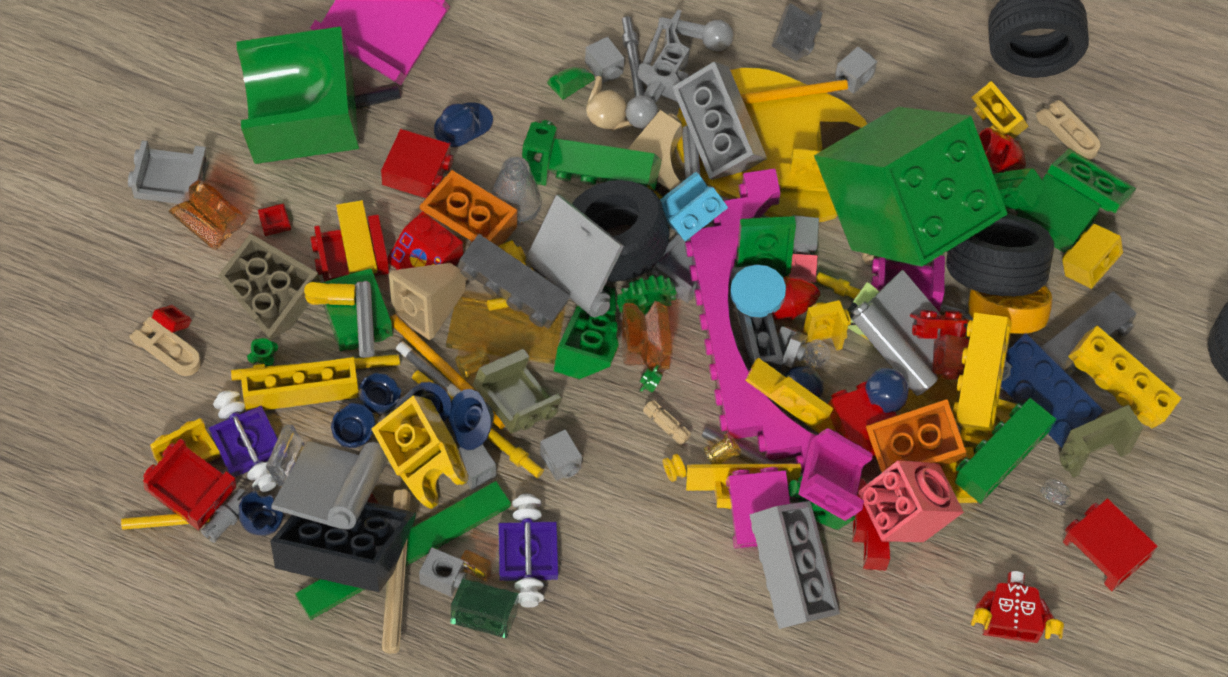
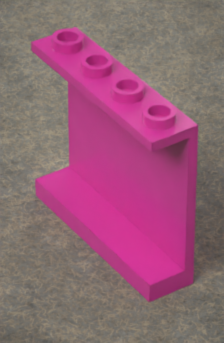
M335 0L323 21L320 23L314 20L310 29L313 31L342 27L350 55L397 84L402 85L450 6L445 0Z

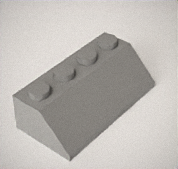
M713 62L672 87L711 180L744 172L767 159L728 66Z
M811 502L781 505L750 514L752 531L759 550V559L763 565L766 586L770 592L774 616L779 629L839 615L840 612Z

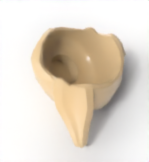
M597 76L586 108L590 121L597 127L612 129V131L633 126L626 118L625 110L627 103L624 97L614 90L602 91V77Z

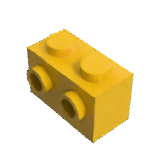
M992 81L971 97L976 104L973 110L983 121L987 118L992 123L991 129L1015 138L1029 127L1024 118Z
M1093 224L1087 232L1080 236L1079 241L1074 247L1067 250L1064 254L1062 262L1065 276L1092 289L1123 254L1121 236Z

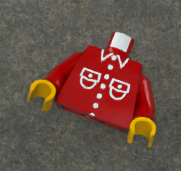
M1018 571L1009 572L1007 583H997L994 590L987 591L975 605L974 615L970 623L972 626L975 623L984 625L982 635L1032 643L1039 642L1044 630L1046 639H1050L1051 634H1056L1059 636V639H1062L1064 623L1054 618L1045 600L1040 598L1039 590L1035 587L1024 586L1025 574Z

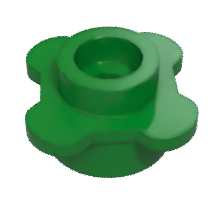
M266 338L254 339L251 342V353L247 355V359L251 364L258 362L265 364V366H271L274 364L273 356L278 350V345L276 342Z
M658 364L652 370L647 368L639 380L643 384L639 390L641 393L644 389L652 393L659 384L663 374L657 370Z

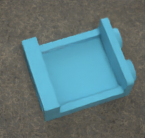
M697 172L693 173L660 199L668 225L684 241L688 240L728 208L713 187H708Z

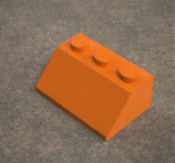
M453 170L420 205L422 211L472 242L480 234L496 246H499L517 228V209Z

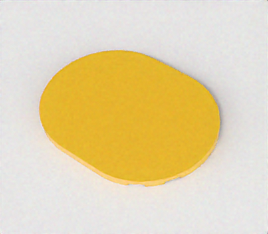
M737 68L730 70L740 95L807 85L781 73L766 69ZM828 93L745 104L767 159L744 172L711 180L699 154L700 177L708 187H713L719 195L730 200L740 198L739 184H743V173L762 171L764 162L790 164L793 149L806 148L818 151L817 132L820 122H848L860 128L866 126L867 122L850 105ZM679 108L677 118L681 121L683 129L684 126L688 125L681 108ZM681 137L676 148L682 163H684L683 138ZM780 188L779 205H772L764 215L768 217H789L792 215L819 218L820 223L835 219L837 213L828 192Z

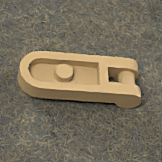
M1056 100L1050 104V108H1044L1037 112L1036 116L1039 123L1044 126L1046 125L1068 148L1088 160L1097 156L1100 149L1099 139L1063 102Z
M148 317L143 322L144 326L140 330H135L130 335V339L137 346L144 348L179 375L190 376L200 368L201 361L198 352L151 317ZM151 334H155L151 339L148 338Z

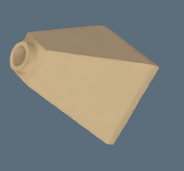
M451 263L393 270L389 273L392 315L396 314L409 327L428 340H431L465 292L467 278L461 274V270Z

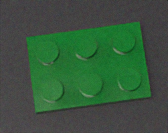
M1070 148L1056 159L1047 171L1055 179L1097 202L1102 209L1109 212L1112 211L1113 213H1116L1133 196L1137 189Z
M795 216L740 219L736 268L759 264L776 270L783 278L789 276L791 273L796 230Z

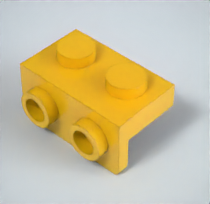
M840 300L829 303L820 302L808 308L803 328V334L808 335L805 344L831 338L836 350L843 348L851 319L847 309L843 310Z
M201 418L184 423L180 429L170 434L161 435L150 444L157 464L163 458L164 450L171 443L176 444L180 438L186 442V446L207 463L220 457V452L206 431L205 424Z

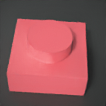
M793 254L789 277L802 278L816 283L818 255Z

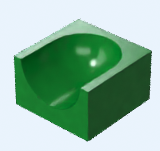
M342 27L236 42L248 106V119L241 120V130L254 164L359 149L353 69Z

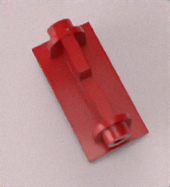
M921 310L920 314H910L911 318L917 320L916 325L912 327V334L917 336L918 339H937L938 329H941V339L960 340L966 336L964 324H968L969 320L963 318L960 312L946 311L945 315H937L935 311Z

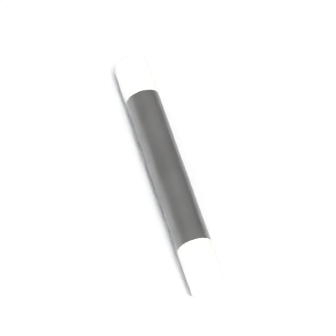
M404 341L397 345L396 350L434 383L442 388L446 387L447 393L453 398L457 393L461 392Z

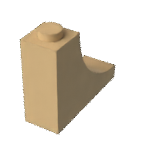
M660 110L628 149L655 153L662 160L656 190L665 196L681 183L672 168V158L675 147L683 133L681 121L671 113L667 115Z

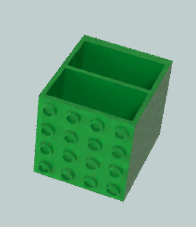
M896 107L814 155L852 251L922 267L1007 215L971 115Z

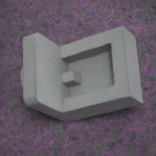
M787 326L781 327L778 341L784 356L782 364L792 367L797 361L801 362L808 348L805 346L808 335Z

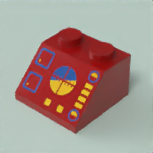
M422 211L403 229L387 257L388 264L396 270L451 263L456 266L463 256V242Z

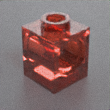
M946 334L935 340L932 372L941 374L942 378L948 380H956L960 375H963L965 364H962V355L964 348H968L970 339Z

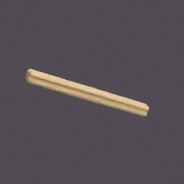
M406 489L395 490L392 507L409 511L410 493ZM407 540L394 573L386 585L382 650L387 654L398 653L400 649Z

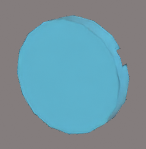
M753 265L745 267L732 280V301L740 312L748 316H768V313L773 311L775 313L779 310L785 301L786 285L783 277L776 270L768 266Z

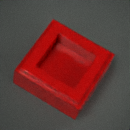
M284 203L258 210L264 236L291 230Z
M174 305L155 309L151 317L171 333L188 328L192 321L189 316Z

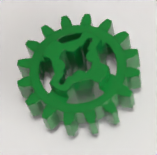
M652 275L648 280L640 278L629 283L630 287L622 288V293L617 295V304L620 313H623L624 317L629 315L630 319L636 316L642 319L645 315L654 316L663 312L664 306H671V301L676 300L675 295L677 292L670 278L664 279L663 275L655 278Z

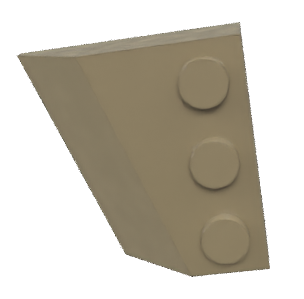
M251 233L218 275L219 279L270 340L290 330L309 305L305 298V286L310 282L321 283L317 272Z

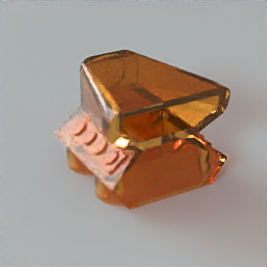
M196 180L189 186V200L177 204L168 211L214 250L219 249L231 234L239 230L247 220L244 214L227 201L219 191L209 183L201 180Z
M655 301L645 316L637 305L625 303L622 310V356L624 364L627 366L646 365L651 370L658 364L657 370L663 373L665 370H669L672 340L667 306Z

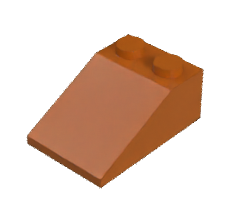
M948 399L866 426L882 473L897 461L939 463L943 467L964 460L967 457Z

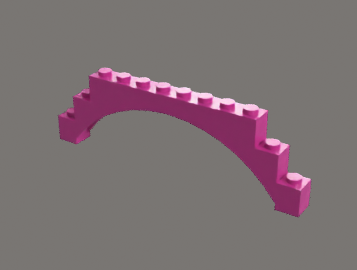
M775 169L743 173V184H739L740 198L724 200L728 208L712 220L713 227L702 228L691 236L689 241H685V251L687 257H692L693 265H689L691 281L697 282L698 289L694 290L696 306L701 305L703 314H699L701 331L706 330L708 339H704L706 356L711 355L713 364H709L711 381L716 380L718 389H714L716 406L721 405L723 415H719L721 432L726 431L727 438L731 440L757 436L759 451L765 452L766 458L777 460L796 457V464H801V473H804L811 439L816 435L808 432L788 418L765 394L745 381L749 371L737 349L730 325L728 288L731 272L737 257L740 219L761 218L772 205H779L780 188Z

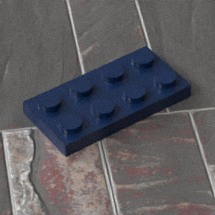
M1025 333L1007 351L1006 360L1012 366L1010 370L1011 375L1005 381H1002L1001 387L1022 406L1031 398L1056 418L1048 435L1061 448H1063L1071 430L1100 418L1106 412L1029 334Z

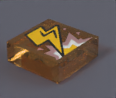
M465 550L461 556V560L464 561V571L487 582L491 576V561L469 550Z

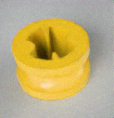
M678 454L672 455V459H663L664 470L671 482L676 481L677 477H686L685 466Z

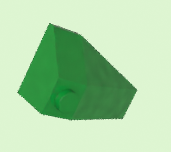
M607 286L603 287V291L610 296V307L604 315L592 317L577 305L557 347L553 372L582 379L611 366L619 347L615 317V289Z

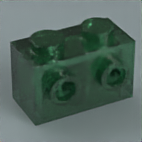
M462 579L451 603L450 624L507 639L518 613L519 593L488 586L477 581L473 582Z

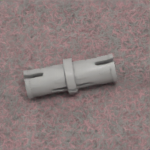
M239 488L224 506L221 505L217 509V514L201 529V533L205 538L211 537L209 541L215 543L230 525H234L238 521L239 504L242 497L245 496L243 494L245 492L244 489Z

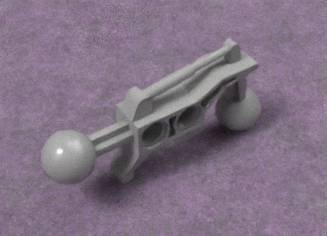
M677 10L672 19L659 18L658 28L653 41L650 42L644 61L639 65L638 78L647 84V90L643 96L631 99L625 110L626 117L631 125L636 128H646L658 113L656 103L661 95L677 101L672 87L689 77L684 71L688 64L690 50L680 43L677 34L702 39L703 44L714 52L728 49L734 38L733 29L727 22L713 20L706 25L683 21L680 20L681 10ZM666 29L664 49L654 65L651 66L650 64L656 51L661 31Z

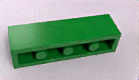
M555 138L548 170L556 175V179L562 181H571V178L580 179L581 183L596 185V182L604 183L624 180L641 184L655 191L662 160L655 153Z
M1031 398L1023 406L1018 403L1010 412V419L1006 423L1001 421L992 431L993 437L989 441L983 439L974 450L976 454L971 459L966 457L956 469L959 473L954 483L980 504L1049 434L1056 421L1055 417Z

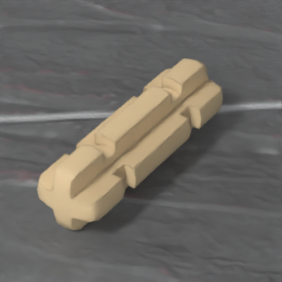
M655 400L648 402L643 412L650 419L653 417V421L669 436L672 434V438L679 445L686 443L691 436V432L684 426L681 428V423L665 409L662 411V406Z

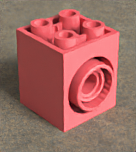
M897 461L858 491L861 499L864 500V505L882 541L925 542L964 513L939 463Z

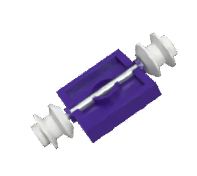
M223 391L218 394L213 405L216 409H221L218 416L225 421L208 428L226 469L233 477L248 472V479L255 480L252 484L253 490L261 492L270 491L279 480L277 473H271L274 470V464L270 462L284 457V451L262 406L242 413L245 409V404L239 401V392Z
M522 494L513 501V506L518 509L513 513V518L521 523H498L499 580L518 581L514 587L520 593L515 596V601L521 603L523 607H535L544 600V595L538 592V590L544 587L543 582L539 580H558L556 522H534L542 516V513L536 509L541 506V500L532 494Z

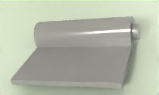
M556 195L528 253L527 263L549 282L569 294L570 299L590 316L598 317L604 315L610 307V296L603 291V287L624 245L561 195Z
M902 270L868 303L864 301L853 310L855 316L852 318V321L892 368L904 375L909 388L916 396H919L937 381L936 375L964 348L965 342L962 339H941V329H938L937 339H918L917 336H913L912 327L916 325L917 320L911 318L910 314H920L921 310H931L937 312V315L941 314Z
M308 441L272 503L271 509L340 529H351L355 526L388 462V458L381 445L375 442L364 445L360 454L356 455Z

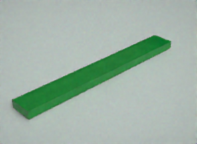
M495 481L411 528L407 538L405 567L429 554L431 548H440L510 508L511 502L498 483ZM320 579L295 593V596L311 621L365 589Z

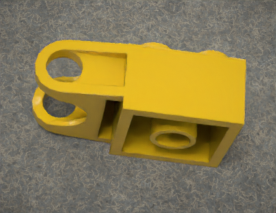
M413 395L372 428L396 475L403 479L415 497L427 508L433 509L439 503L436 483L441 474L444 473L456 485L463 486L467 483L468 474L457 445L430 399Z

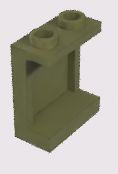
M524 349L480 367L473 386L491 406L492 410L511 434L521 429L527 430L543 419L549 420L553 418L558 412V406L562 399L559 394L549 397L528 371L526 365L530 356Z
M1127 405L1070 431L1060 452L1061 465L1074 478L1079 476L1089 454L1112 444L1120 457L1127 455L1133 449L1144 427L1130 406Z

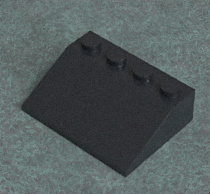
M367 502L355 526L351 529H340L291 515L270 541L275 569L380 592L394 573L416 518V513Z

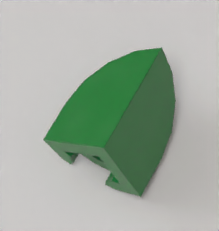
M571 67L549 78L547 84L564 100L594 81L595 77L584 68Z

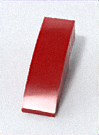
M860 478L858 491L867 485L863 478ZM863 504V509L855 514V520H853L852 542L864 543L863 569L886 571L890 562L889 541L881 540Z

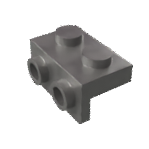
M790 3L784 9L771 46L795 61L804 55H809L815 46L813 39L822 26L820 20L823 13L818 10L810 16Z

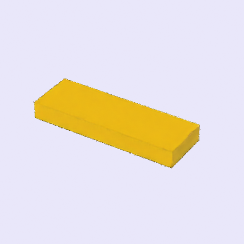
M363 200L337 204V215L349 274L370 268L373 274L377 273Z

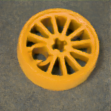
M1045 285L1040 290L1023 296H998L970 289L968 311L972 318L974 313L1008 317L1012 322L1010 333L1018 334L1032 333L1043 329L1047 325L1052 308V294Z

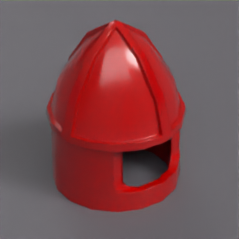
M985 128L979 133V138L993 174L1026 168L1025 154L1014 138L991 128Z
M785 276L783 278L786 285L785 301L779 310L775 313L774 311L772 312L773 321L785 317L795 319V317L804 314L808 308L816 303L821 295L820 290L813 283L802 278Z

